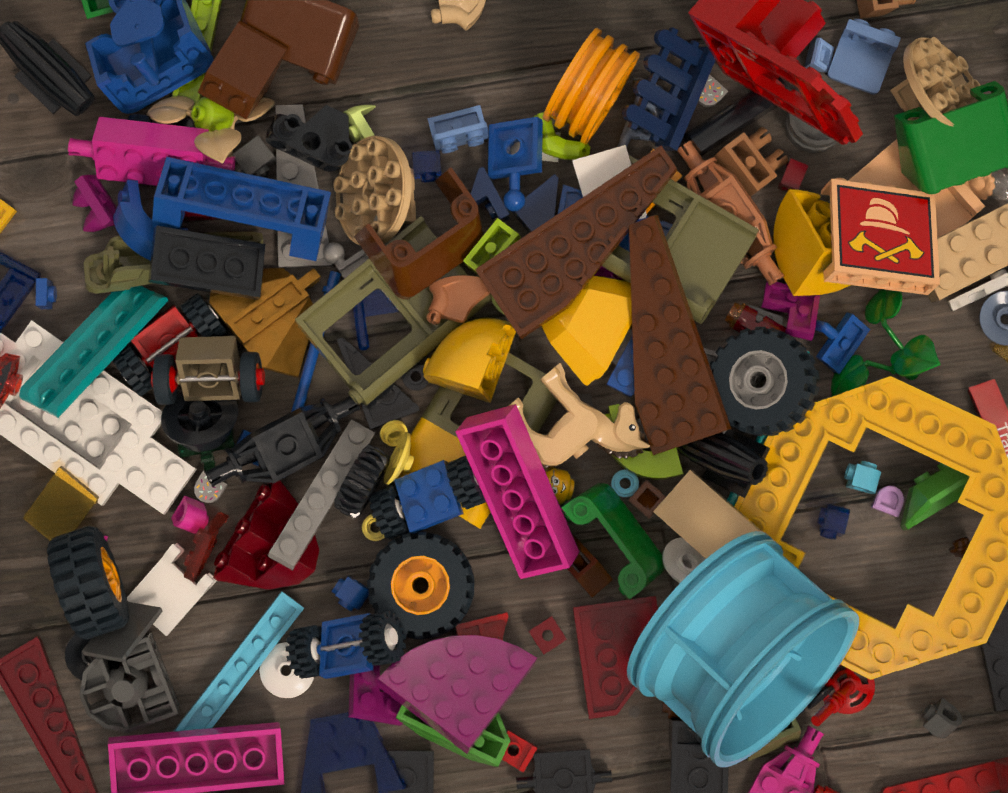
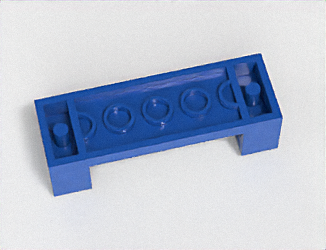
M166 157L154 195L152 227L162 226L181 229L185 212L197 213L292 234L289 256L317 261L327 220L331 192Z

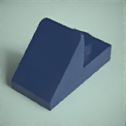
M479 168L471 196L477 205L488 201L485 208L492 220L495 218L500 219L502 222L509 220V212L485 168Z

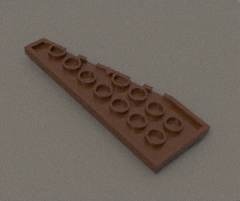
M659 146L475 269L521 339L569 308L627 235L629 225L639 220L677 172V167L662 146Z
M653 215L629 225L635 404L652 454L656 455L729 430L731 426L658 215Z

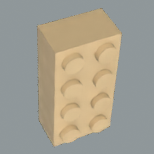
M1008 203L937 238L940 285L928 295L931 303L941 300L1008 266Z

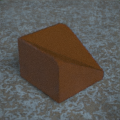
M646 480L628 502L650 519L654 514L653 511L666 496Z

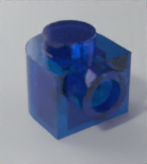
M830 503L827 504L826 508L821 507L817 523L821 524L820 536L836 540L837 536L842 537L846 531L850 509Z

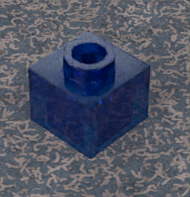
M440 150L412 152L415 179H420V182L424 183L435 182L436 178L442 175Z

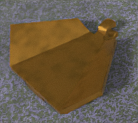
M284 268L263 269L261 295L258 300L210 293L209 304L247 352L259 353L262 368L298 378L309 339L300 330L295 319L313 305L306 290L320 282L321 276L314 268L299 280Z

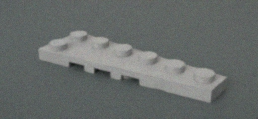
M275 105L276 114L287 116L289 114H296L303 123H306L303 105ZM303 144L306 149L309 148L307 144ZM276 149L278 181L319 189L315 166ZM326 224L317 261L289 256L292 234L278 231L279 268L333 267V264L328 263L323 256V250L329 244Z

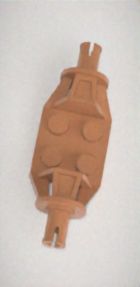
M692 141L685 143L684 147H680L677 152L680 153L691 169L684 177L687 188L759 229L753 244L748 250L752 258L750 259L745 255L741 263L744 264L745 269L757 266L769 286L776 283L784 275L770 257L771 253L777 249V246L772 243L766 219L735 174L718 164L715 157L704 160ZM697 177L705 190L703 193H700L696 181Z

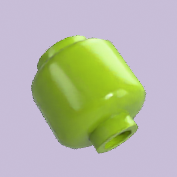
M206 97L200 98L191 111V117L196 128L209 129V132L230 128L234 121V113Z

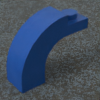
M127 180L123 190H120L118 193V206L113 216L114 225L120 237L133 251L151 261L155 227H152V219L142 208L138 180ZM181 228L180 230L188 231V228Z

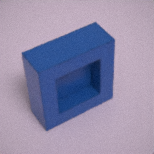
M36 278L35 306L40 309H52L53 302L57 300L56 286H53V282L47 278Z

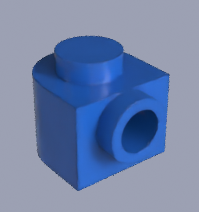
M348 576L346 580L340 578L332 590V593L340 598L338 603L351 612L354 608L360 610L369 596L368 588L351 576Z

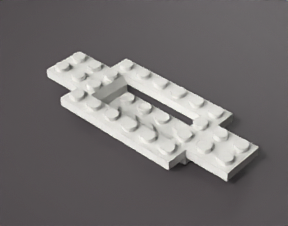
M32 320L16 343L0 332V375H2L1 370L4 369V366L12 361L9 374L0 394V435L101 506L105 505L120 484L165 515L197 469L152 438L161 426L163 411L103 370L65 412L57 418L20 399L19 393L24 383L64 342Z

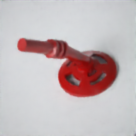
M846 667L844 670L837 672L825 684L828 686L833 685L835 692L830 696L828 694L823 699L824 706L811 718L812 724L820 726L832 713L853 714L863 710L874 696V679L870 680L867 678L868 684H862L860 678L854 674V671ZM846 674V678H842L839 682L837 681L841 675ZM857 690L859 691L855 697L850 698V695L854 694ZM863 693L866 694L862 702L850 707V703L860 699Z

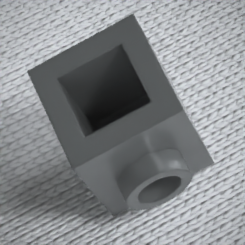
M258 135L232 155L235 157V169L237 172L259 177L267 176L271 171L270 167L276 164L275 156Z

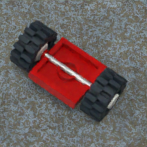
M196 293L180 305L191 322L188 323L174 305L142 328L131 340L142 354V358L130 344H127L112 360L124 379L140 397L152 389V372L149 366L153 368L155 357L161 354H170L176 360L180 338L199 337L196 334L197 330L202 337L224 336L228 333L218 319L217 314L199 293Z

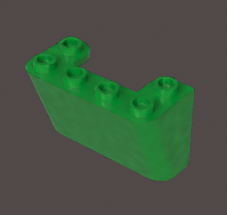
M992 81L970 89V94L978 100L977 102L943 113L954 124L953 126L946 125L936 118H931L920 107L894 115L901 173L919 190L926 194H937L951 186L962 185L971 179L990 175L991 172L1008 168V101L1003 86L998 82ZM987 91H991V94H983V93H984V92H987ZM912 117H919L917 120H907Z

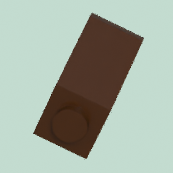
M572 534L579 554L570 568H567V571L593 598L613 579L599 561Z

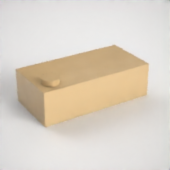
M693 470L688 471L653 511L705 559L735 538L749 532L761 531Z

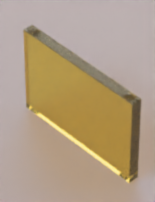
M61 466L56 470V473L28 512L25 513L23 519L51 541L54 537L75 531L100 497Z

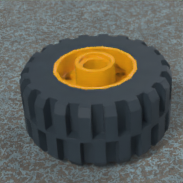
M86 526L52 538L47 545L50 574L59 603L75 634L82 639H91L123 628L129 620L127 597L114 556L102 532L97 527Z
M427 532L404 534L387 543L388 545L379 551L374 563L371 564L369 580H367L368 598L370 605H372L375 611L374 613L394 612L396 614L395 617H399L401 620L399 625L404 627L402 635L405 634L406 637L414 639L434 638L456 627L468 613L475 592L473 571L464 553L457 545L443 536ZM419 578H425L429 584L428 590L422 594L418 593L414 588L415 581Z

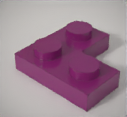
M766 281L761 307L788 313L785 333L792 337L812 341L815 333L820 295L793 296L787 284L776 282L769 286Z
M373 665V671L350 674L349 717L398 726L403 724L396 719L402 705L387 693L381 692L380 688L377 687V680L380 677V665Z

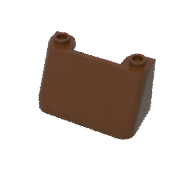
M246 0L240 20L288 47L282 60L309 70L310 74L313 75L312 79L322 85H328V82L336 85L359 28L355 12L328 0Z

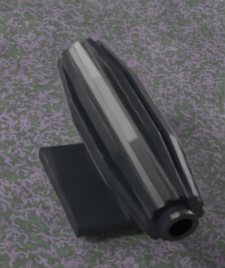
M7 21L1 25L0 44L20 69L14 77L53 115L63 107L73 115L79 116L92 105L95 96L85 84L92 76L54 39L47 43L43 38L18 21H13L12 23Z
M730 429L725 434L718 433L676 447L690 461L706 468L703 478L743 498L746 497L751 485H758L767 475L768 463L765 458L770 448Z

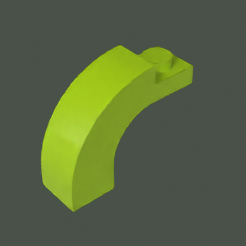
M619 404L608 406V413L604 414L613 423L617 417ZM677 448L653 455L652 451L644 450L642 454H638L634 458L628 456L627 459H618L613 454L611 455L622 468L642 478L661 480L683 474Z

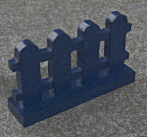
M674 27L669 28V30H658L655 33L654 41L661 49L658 55H647L644 58V68L651 72L648 80L639 79L633 84V92L640 99L637 105L628 104L622 110L623 118L629 122L628 128L636 130L638 127L651 134L649 140L655 143L654 146H662L666 151L678 150L716 60L708 47H698L700 43L695 40L688 43L678 37V30ZM669 53L682 60L679 68L666 60ZM658 78L672 85L669 93L656 86ZM648 102L661 109L659 117L645 110Z

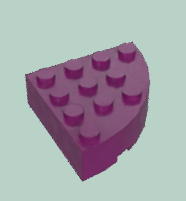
M478 635L450 636L432 640L404 654L400 661L392 663L378 678L377 687L468 754L533 668L537 658L516 645L496 638Z

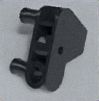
M325 105L306 123H303L296 114H289L288 116L276 114L267 130V137L265 139L272 147L326 172H334L344 165L349 159V153L351 152L349 150L352 149V143L349 140L348 115L328 105ZM304 143L308 145V149L304 147Z

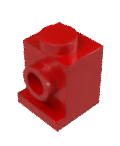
M508 729L507 734L510 738L508 747L516 745L519 748V752L516 755H511L507 747L502 760L524 772L536 752L537 746Z

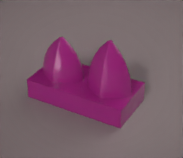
M96 174L81 175L74 181L77 188L73 195L72 205L91 207V211L85 219L83 231L96 232L108 226H115L113 216L117 207L104 186L97 179Z

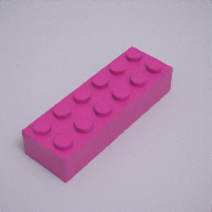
M514 404L467 417L455 432L520 579L570 568L579 554V550L517 405Z
M279 722L109 737L108 739L111 793H200L284 785L281 728Z

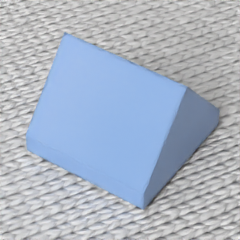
M815 38L810 42L804 67L808 68L810 66L819 72L828 73L834 47L822 38Z

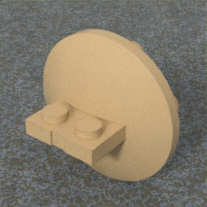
M921 37L906 47L903 62L907 79L890 91L904 111L920 107L931 118H936L946 125L953 126V122L947 119L943 113L977 102L978 100L970 94V89L980 86V83L973 79L968 72L966 60L961 56L957 57L946 46L941 44L936 37ZM962 73H964L965 76L968 78V83L965 81ZM912 117L908 120H917L919 117Z
M369 136L352 145V149L349 150L351 151L349 159L341 166L339 176L336 177L333 185L336 192L335 217L340 221L344 232L350 240L358 245L359 243L354 236L369 223L382 242L386 244L398 233L403 224H412L416 220L414 169L409 167L406 155L395 141L381 136ZM341 193L343 194V203H340Z

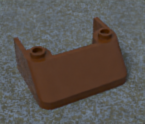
M452 167L444 172L435 183L451 204L450 213L457 223L453 228L418 252H415L413 247L405 240H395L385 246L370 223L354 236L393 293L401 299L414 297L461 264L483 236L478 205Z

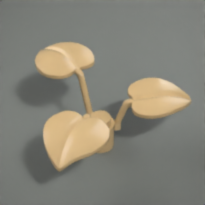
M173 96L159 101L146 114L156 122L170 124L184 119L186 115L191 117V109L195 103L188 97ZM263 97L247 120L234 113V121L230 128L199 134L194 140L195 147L206 156L224 163L227 157H232L234 154L233 149L240 143L242 138L241 133L235 130V122L238 119L248 122L261 117L274 106V100Z

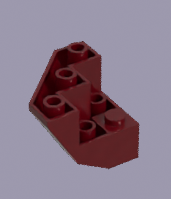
M280 480L275 483L262 484L257 490L253 502L243 518L238 521L234 533L223 551L218 554L214 561L216 568L213 578L215 580L269 590L300 584L315 572L320 551L315 535L293 570L268 557L271 548L299 505Z

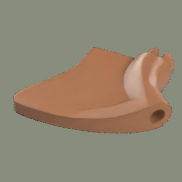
M462 275L440 279L429 287L433 300L428 309L429 313L426 315V319L434 325H438L441 319L444 318L464 324L473 307L488 296L490 292L481 278L477 276Z

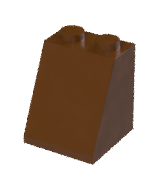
M239 21L207 70L198 93L247 120L270 88L288 47Z

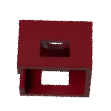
M791 158L777 189L788 192L789 189L799 190L809 165Z
M552 616L528 631L543 655L567 640ZM545 630L553 632L552 640L545 641L542 634Z

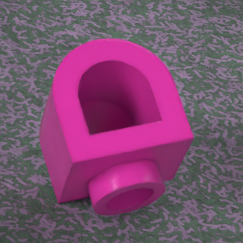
M184 496L171 519L175 527L197 534L200 530L203 531L206 528L209 516L207 515L204 503Z

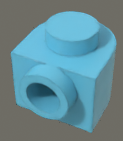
M861 461L860 464L855 465L849 463L844 475V479L847 480L846 487L875 494L881 471L876 469V464Z

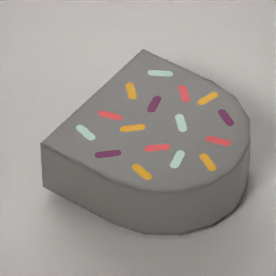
M709 75L698 103L703 107H713L727 95L728 90Z
M203 470L194 486V493L200 501L214 503L222 496L228 484L221 482L212 487Z

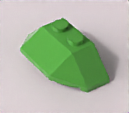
M940 463L937 465L939 470L932 475L927 471L913 479L916 484L910 487L900 525L902 530L912 528L958 500L970 476Z
M403 705L396 716V719L419 736L469 760L499 767L510 743V738L499 713L468 754Z

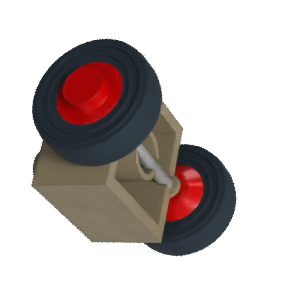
M235 336L180 338L176 360L170 354L157 355L151 373V385L154 390L155 399L161 405L174 404L178 385L182 387L185 401L240 400V395H242L244 402H258L261 399L262 387L265 384V371L262 368L259 353L244 352L240 359Z

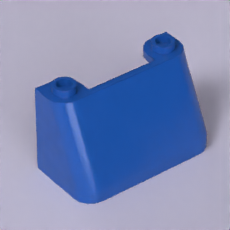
M162 0L160 4L165 24L162 32L153 38L160 78L158 85L153 86L149 84L135 65L130 63L131 57L141 52L139 43L128 47H119L114 43L112 35L101 34L85 43L97 86L121 112L130 114L143 109L207 72L214 61L212 53L186 0Z

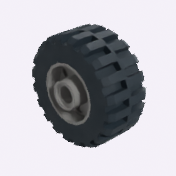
M756 327L755 330L747 328L741 330L740 335L736 337L732 335L726 339L728 344L724 348L719 346L715 352L718 356L715 362H710V368L730 426L753 435L775 436L779 435L780 432H788L794 429L793 425L796 423L801 424L806 419V412L808 410L812 411L815 405L813 403L814 396L819 393V387L816 386L819 372L815 369L814 364L816 362L813 356L807 352V348L794 337L774 328ZM766 376L765 385L760 387L762 378Z

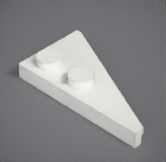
M1006 269L990 275L991 281L949 300L948 304L951 310L955 311L1007 287L1008 273Z

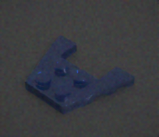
M349 712L311 719L301 793H325L324 773L374 764L379 793L406 789V784L403 778H400L395 768L396 765L392 757L387 753L382 743L383 739L373 721L349 717Z

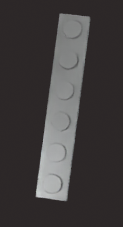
M353 420L349 422L274 543L268 557L291 570L294 569L334 504L337 493L354 461L363 448L371 443L375 432Z

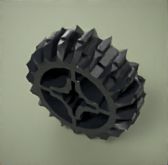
M369 444L363 448L354 461L334 502L335 508L344 515L357 518L370 502L371 494L378 488L390 462V456L384 450Z

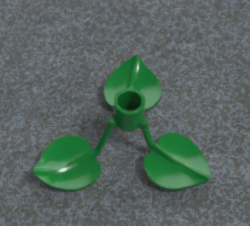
M881 289L871 298L865 309L866 320L873 325L881 322L883 328L899 348L891 356L890 362L892 366L870 360L864 362L862 356L853 355L840 374L834 373L831 383L832 397L864 386L869 376V369L867 367L870 366L889 371L893 375L897 373L911 381L916 379L922 372L941 365L934 343L928 336H916L907 342L904 347L888 326L887 319L895 317L901 309L902 292Z

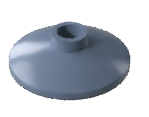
M1000 291L991 295L983 303L979 314V322L987 338L996 344L1008 346V324H1003L1000 320L1002 315L1008 316V291Z

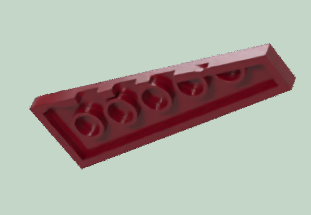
M40 636L35 637L0 658V685L62 793H98Z

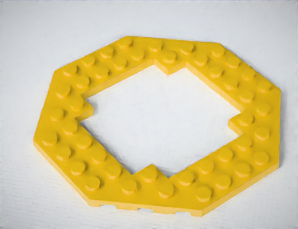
M889 376L815 402L812 411L808 410L806 412V419L801 424L796 423L793 425L794 429L788 432L783 431L779 435L767 437L764 443L765 446L770 448L765 458L768 463L767 475L758 485H751L745 498L739 496L734 507L761 531L767 533L782 547L783 556L798 569L806 552L782 541V538L829 441L855 452L866 428L970 476L958 503L983 514L982 520L934 616L908 603L897 627L894 628L848 605L849 608L858 614L859 627L854 641L840 665L872 680L895 671L987 643L1008 600V458L995 424ZM828 595L832 600H835V599H836V598H834V597Z

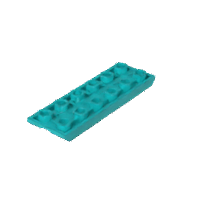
M143 286L111 292L24 383L20 389V399L59 418L169 301L168 298Z

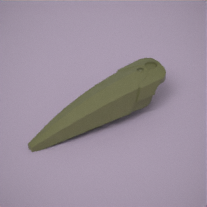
M257 232L203 233L263 244V235ZM120 236L111 238L105 250L88 256L83 263L85 288L91 293L98 294L129 290L131 287L151 284L148 282L150 260L133 251Z

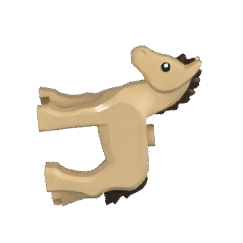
M561 363L540 379L566 410V413L555 423L547 435L539 434L529 427L523 415V403L519 397L509 405H517L545 472L562 464L572 455L576 459L589 449L586 444L590 440L595 442L608 455L611 456L613 454L618 459H627L628 456L634 458L638 454H642L644 452L643 449L650 448L648 442L644 440L646 433L639 431L634 407L630 403L624 402L618 407L617 417L613 423L598 409L581 401L578 395L571 390L567 384L565 371Z

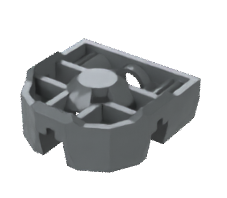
M152 633L143 636L126 660L122 662L123 666H119V669H112L107 659L93 657L83 671L79 696L87 715L105 729L129 733L179 714V702ZM150 666L156 686L148 689V675L144 668ZM124 673L132 674L136 678L131 682L124 679ZM103 689L106 699L90 705L87 700V694ZM138 704L144 720L137 724H132L128 708Z

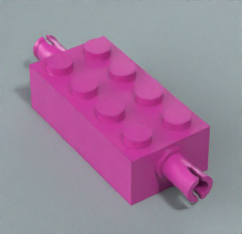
M99 117L92 141L70 138L68 144L69 156L93 158L97 179L126 182L127 180H138V184L157 186L166 157L231 171L235 170V157H227L224 163H220L206 156L195 147V138L201 133L209 132V129Z

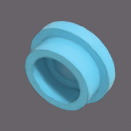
M624 469L615 473L611 486L618 496L630 497L638 490L639 480L637 475ZM623 478L630 481V487L627 489H623L620 486V480Z

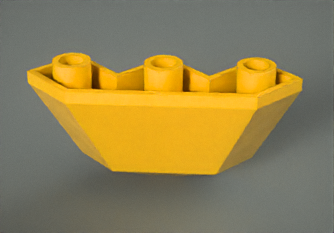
M593 276L568 309L542 325L550 344L586 386L595 379L602 377L608 369L632 324L631 283L623 280Z

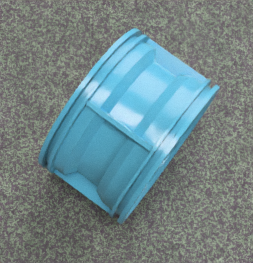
M762 531L749 532L735 538L711 554L666 598L642 631L633 648L627 666V677L631 684L643 695L658 698L675 712L702 739V751L717 766L729 767L745 760L768 744L815 698L849 651L859 627V616L842 600H832L783 556L782 547L767 533Z

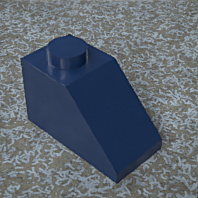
M555 174L525 197V205L521 210L512 211L513 215L528 233L555 216L558 177Z

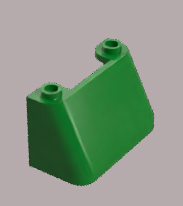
M598 483L561 507L567 521H572L578 525H588L598 518L630 563L621 569L618 576V584L620 586L618 590L626 600H630L664 571L662 554L610 485Z

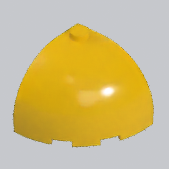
M789 189L779 206L773 237L774 244L777 246V249L774 250L776 261L793 296L823 295L850 286L847 284L824 282V270L832 263L830 203L820 200L819 194Z
M495 318L475 319L458 326L441 341L432 357L427 358L423 368V377L429 383L491 403L516 334L515 329L510 322Z

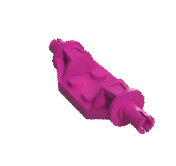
M808 725L797 748L794 747L792 749L785 745L784 751L762 764L747 793H813L816 767L819 768L820 764L813 760L814 757L812 755L824 734ZM792 754H794L793 758L790 760V762L787 764L784 770H780V768L789 759V757Z

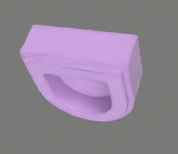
M895 486L882 487L876 493L871 508L898 518L904 503L903 493Z

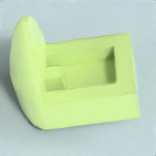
M375 105L354 106L343 112L349 117V138L352 142L357 144L366 137L374 136L373 131L363 116L376 108Z

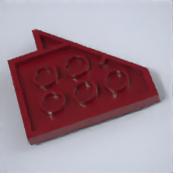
M656 596L573 607L589 719L617 715L637 689L628 680L627 666L639 636L658 610Z

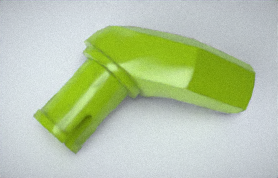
M544 112L539 113L534 117H539L543 120ZM552 119L549 122L543 120L542 153L564 160H575L589 156V144L585 145L580 141L567 140L558 136L555 133Z

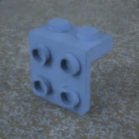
M849 19L842 32L827 76L831 80L875 95L881 88L890 60L901 38L895 36V33L889 29L880 28L879 30L870 27V24L862 19Z
M480 105L427 118L436 152L442 151L443 154L451 153L458 150L457 146L468 144L469 147L483 144L485 139H489L488 126L484 121Z

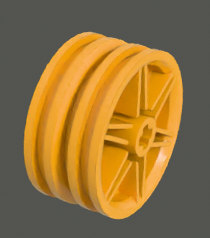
M598 28L591 32L573 58L543 114V120L547 122L552 118L556 120L554 126L558 129L569 123V135L573 138L577 134L581 135L580 142L585 145L591 140L614 105L640 56V53L634 51L632 54L627 53L628 46L625 44H621L615 50L612 49L614 38L610 35H607L605 39L602 38V30Z

